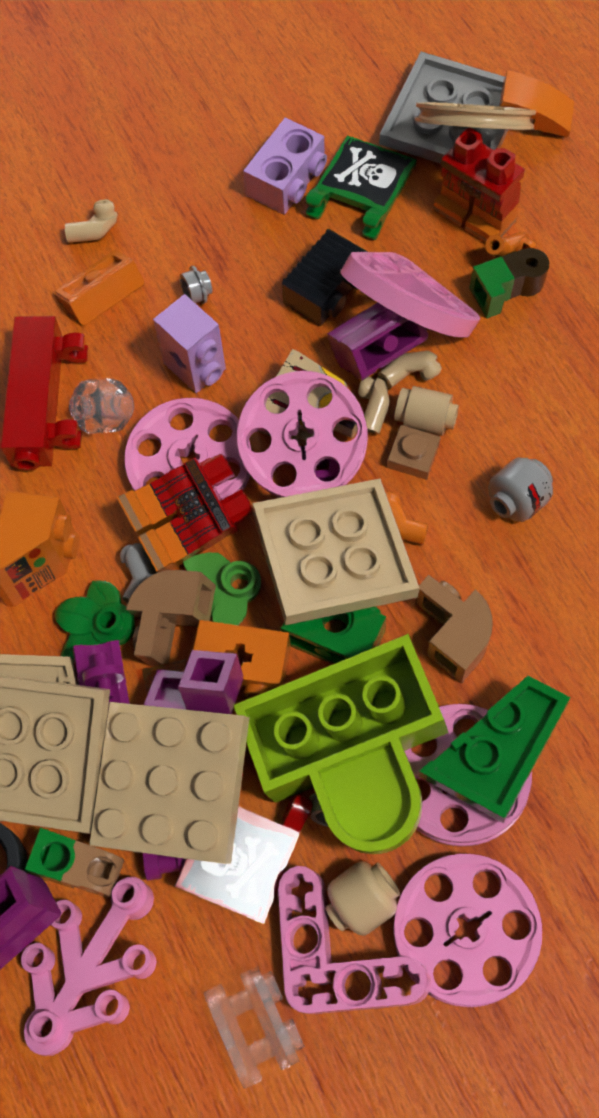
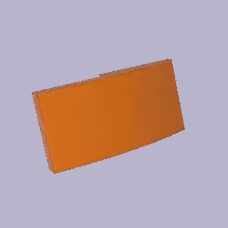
M507 70L503 80L499 106L536 110V115L531 116L533 118L534 130L568 137L571 131L574 101L545 82Z

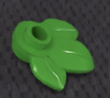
M212 552L195 555L183 562L186 571L202 572L216 585L210 616L213 622L239 625L246 617L248 602L252 601L261 589V576L257 568L245 561L230 562L221 554ZM237 579H244L248 582L247 586L243 589H235L232 587V584Z

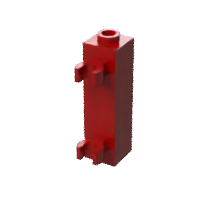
M55 316L14 317L1 449L10 466L22 470H35L38 467L52 466L54 446L65 449L81 448L82 432L77 431V420L64 419L56 422L61 360L65 359L74 363L88 362L89 347L84 345L85 335L83 333L74 332L62 336Z

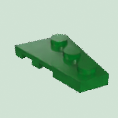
M527 676L492 706L486 715L473 727L452 741L450 747L434 761L428 762L419 770V777L504 823L568 706L571 697Z

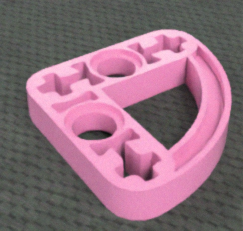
M351 252L340 271L348 282L376 302L398 315L433 331L454 337H469L480 321V316L472 308L409 259L397 253Z

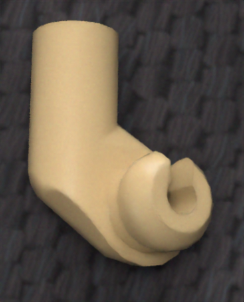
M107 199L95 202L93 208L95 214L89 221L65 223L67 242L94 241L103 238L117 222L118 214L114 211L113 202Z
M431 351L405 353L378 372V378L384 380L387 388L391 389L407 375L419 371L422 379L431 380L441 372V365L436 361L437 355Z
M367 377L361 381L358 394L363 399H369L364 414L367 431L380 434L390 402L387 385L380 378L374 380L371 377Z

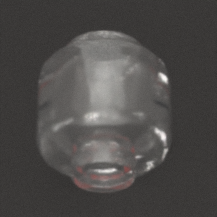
M113 378L88 379L81 381L76 386L69 402V411L73 419L77 420L78 427L88 434L112 433L121 431L128 424L134 411V401L131 393L121 381Z

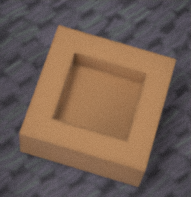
M400 425L387 461V468L427 480L440 445L441 437Z

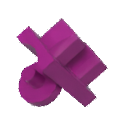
M119 640L98 645H74L73 656L78 685L110 689L109 704L110 702L130 704Z

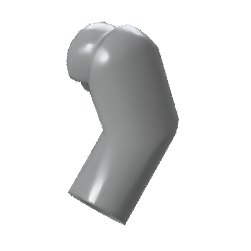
M140 543L127 545L120 553L121 563H126V567L129 568L133 578L122 597V600L127 604L135 589L145 579L158 573Z

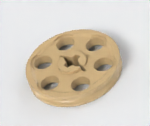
M416 102V107L420 109V114L415 117L414 121L460 127L531 130L534 129V124L530 122V118L536 115V110L476 104Z

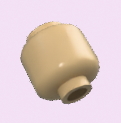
M359 861L332 880L328 885L327 891L331 903L325 908L330 919L339 930L344 931L346 928H349L354 933L365 936L396 913L397 902L395 898L400 896V892L391 876L378 862L372 866L365 861Z

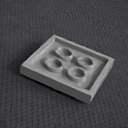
M421 51L380 132L379 144L441 164L442 157L454 146L455 140L469 127L414 121L415 117L420 114V109L416 107V102L499 106L504 76ZM470 127L482 134V143L493 150L501 147L508 132V129Z

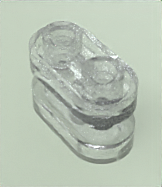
M258 966L240 974L245 989L228 997L222 983L203 992L230 1060L244 1089L263 1080L258 1064L275 1056L282 1071L300 1062L296 1051L305 1047L293 1019L282 1022L275 1003L283 1000V997L272 972L269 971L262 975ZM254 1008L266 1037L249 1045L237 1016Z

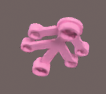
M126 877L116 883L112 890V907L84 953L79 929L82 921L80 908L69 900L56 902L61 915L67 909L71 910L68 921L61 924L59 917L51 924L59 930L65 974V984L56 998L51 970L55 964L54 952L41 943L30 944L23 951L21 964L26 971L31 973L35 1010L28 1017L25 1024L24 1037L27 1046L34 1053L41 1056L56 1055L70 1044L75 1032L106 1022L116 1025L126 1019L130 1009L129 1001L124 995L115 990L102 992L94 1005L76 1010L73 1009L83 993L132 977L145 979L154 972L156 957L152 951L143 945H133L126 950L123 958L101 965L128 919L137 920L143 918L153 906V892L139 878ZM134 888L133 898L123 903V897L126 892ZM43 952L44 958L42 963L34 967L33 960L35 956ZM145 954L146 960L144 965L140 969L134 970L133 963L136 957ZM113 999H117L118 1008L116 1012L107 1016L106 1008L108 1003ZM51 1020V1032L47 1036L42 1037L43 1027Z

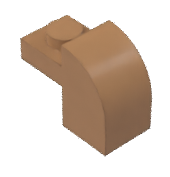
M166 570L145 579L131 595L126 608L128 612L141 620L133 635L134 655L150 666L168 668L175 626L198 627L199 620L210 621L216 585L202 572Z
M428 575L419 585L420 589L415 604L443 626L429 641L427 656L462 684L485 655L492 633V614L486 600L476 589L463 602L460 594L452 585L445 581L438 582Z

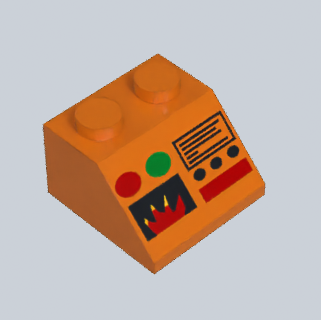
M8 490L6 492L0 514V597L7 606L15 607L66 574L70 558L75 559L78 554L79 534L75 532L71 524V517L67 515L59 497Z

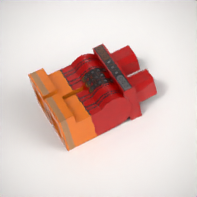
M469 127L455 140L454 146L441 159L442 188L441 194L434 200L433 211L460 228L465 224V231L486 243V240L492 235L503 237L516 223L521 183L519 181L524 177L525 169L515 163L514 153L505 148L491 149L482 143V134Z
M223 454L208 458L202 462L194 457L185 462L184 465L169 471L161 478L136 491L130 490L117 497L134 531L140 534L138 539L156 572L173 570L182 565L185 560L200 554L226 536L228 537L239 531L236 525L253 513V507L242 489L222 500L215 488L235 476Z

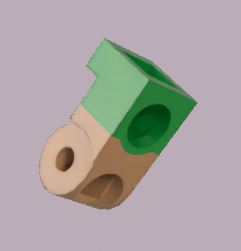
M40 828L25 871L47 882L51 881L73 889L76 887L92 894L111 898L112 890L117 883L124 859L102 849Z

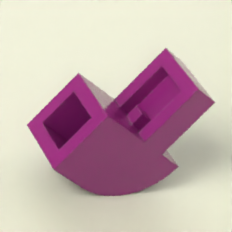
M192 650L184 672L157 670L144 705L232 714L243 682V673L237 654Z

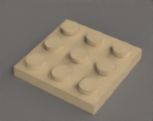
M381 479L253 503L254 520L285 625L418 598L420 588Z
M0 675V821L91 833L106 732L110 689Z
M110 702L89 845L231 864L249 717Z

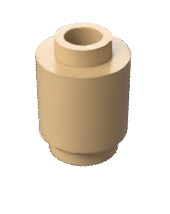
M413 386L412 389L402 388L398 397L394 419L404 422V426L443 436L446 428L454 429L459 405L452 403V394Z

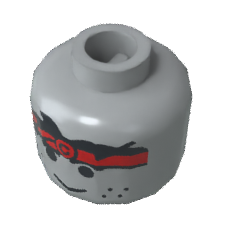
M518 457L510 461L490 479L488 490L492 509L499 516L513 521L524 522L532 518L552 498L553 478L550 471L542 462L536 459Z

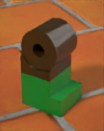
M527 248L474 266L469 289L485 317L488 319L500 314L504 301L520 295L528 297L539 293L545 283L549 269V259L544 252L534 248Z

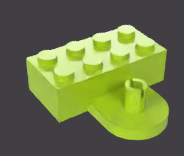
M409 634L234 705L236 715L249 717L246 743L263 791L275 803L314 788L330 830L343 844L360 853L382 854L393 851L403 845L413 835L419 825L423 805L421 791L405 750L449 732Z

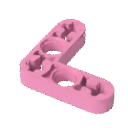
M304 866L290 868L283 874L279 881L278 895L284 988L286 999L293 1009L306 1014H324L411 1006L420 1003L427 997L431 987L429 971L421 962L411 957L402 956L332 963L328 913L325 908L327 906V895L324 880L318 873ZM302 877L305 882L313 885V892L305 894V909L311 912L316 910L315 918L303 915L292 918L293 911L302 913L300 898L291 894L292 888L299 886L300 878ZM311 925L317 931L318 943L311 952L302 954L294 946V935L300 927ZM407 966L410 973L419 976V984L411 986V995L405 996L404 989L400 987H384L387 998L380 999L382 982L377 971L378 968H384L383 977L387 979L401 977L403 975V968ZM355 971L365 972L371 982L369 994L359 1001L350 999L345 990L347 977ZM335 973L333 988L338 1000L336 1004H331L333 994L330 993L313 995L312 1004L308 1005L307 998L299 996L298 988L306 985L307 977L310 976L312 983L328 985L332 984L329 974Z

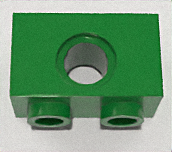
M375 606L285 625L284 622L281 631L289 632L291 647L330 664H335L379 646L385 633L386 616L382 615L381 611ZM331 620H341L347 625V628L341 632L333 633L325 629L324 626Z

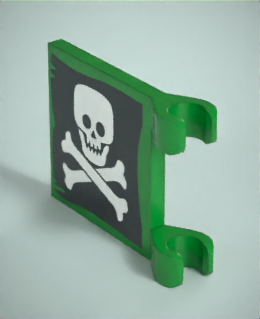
M347 135L317 186L307 194L306 204L309 206L306 210V215L320 219L329 198L339 200L367 211L363 217L365 227L362 230V236L376 240L388 213L414 170L417 159Z

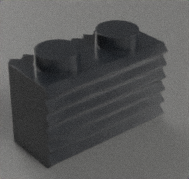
M327 229L325 234H322L320 240H317L316 244L307 252L306 256H303L301 262H298L297 266L293 267L292 272L288 273L287 278L283 279V303L286 306H290L292 310H296L299 314H303L305 318H309L311 322H316L318 326H321L329 316H338L345 306L346 296L353 288L357 289L342 276L340 271L351 252L368 251L336 232Z

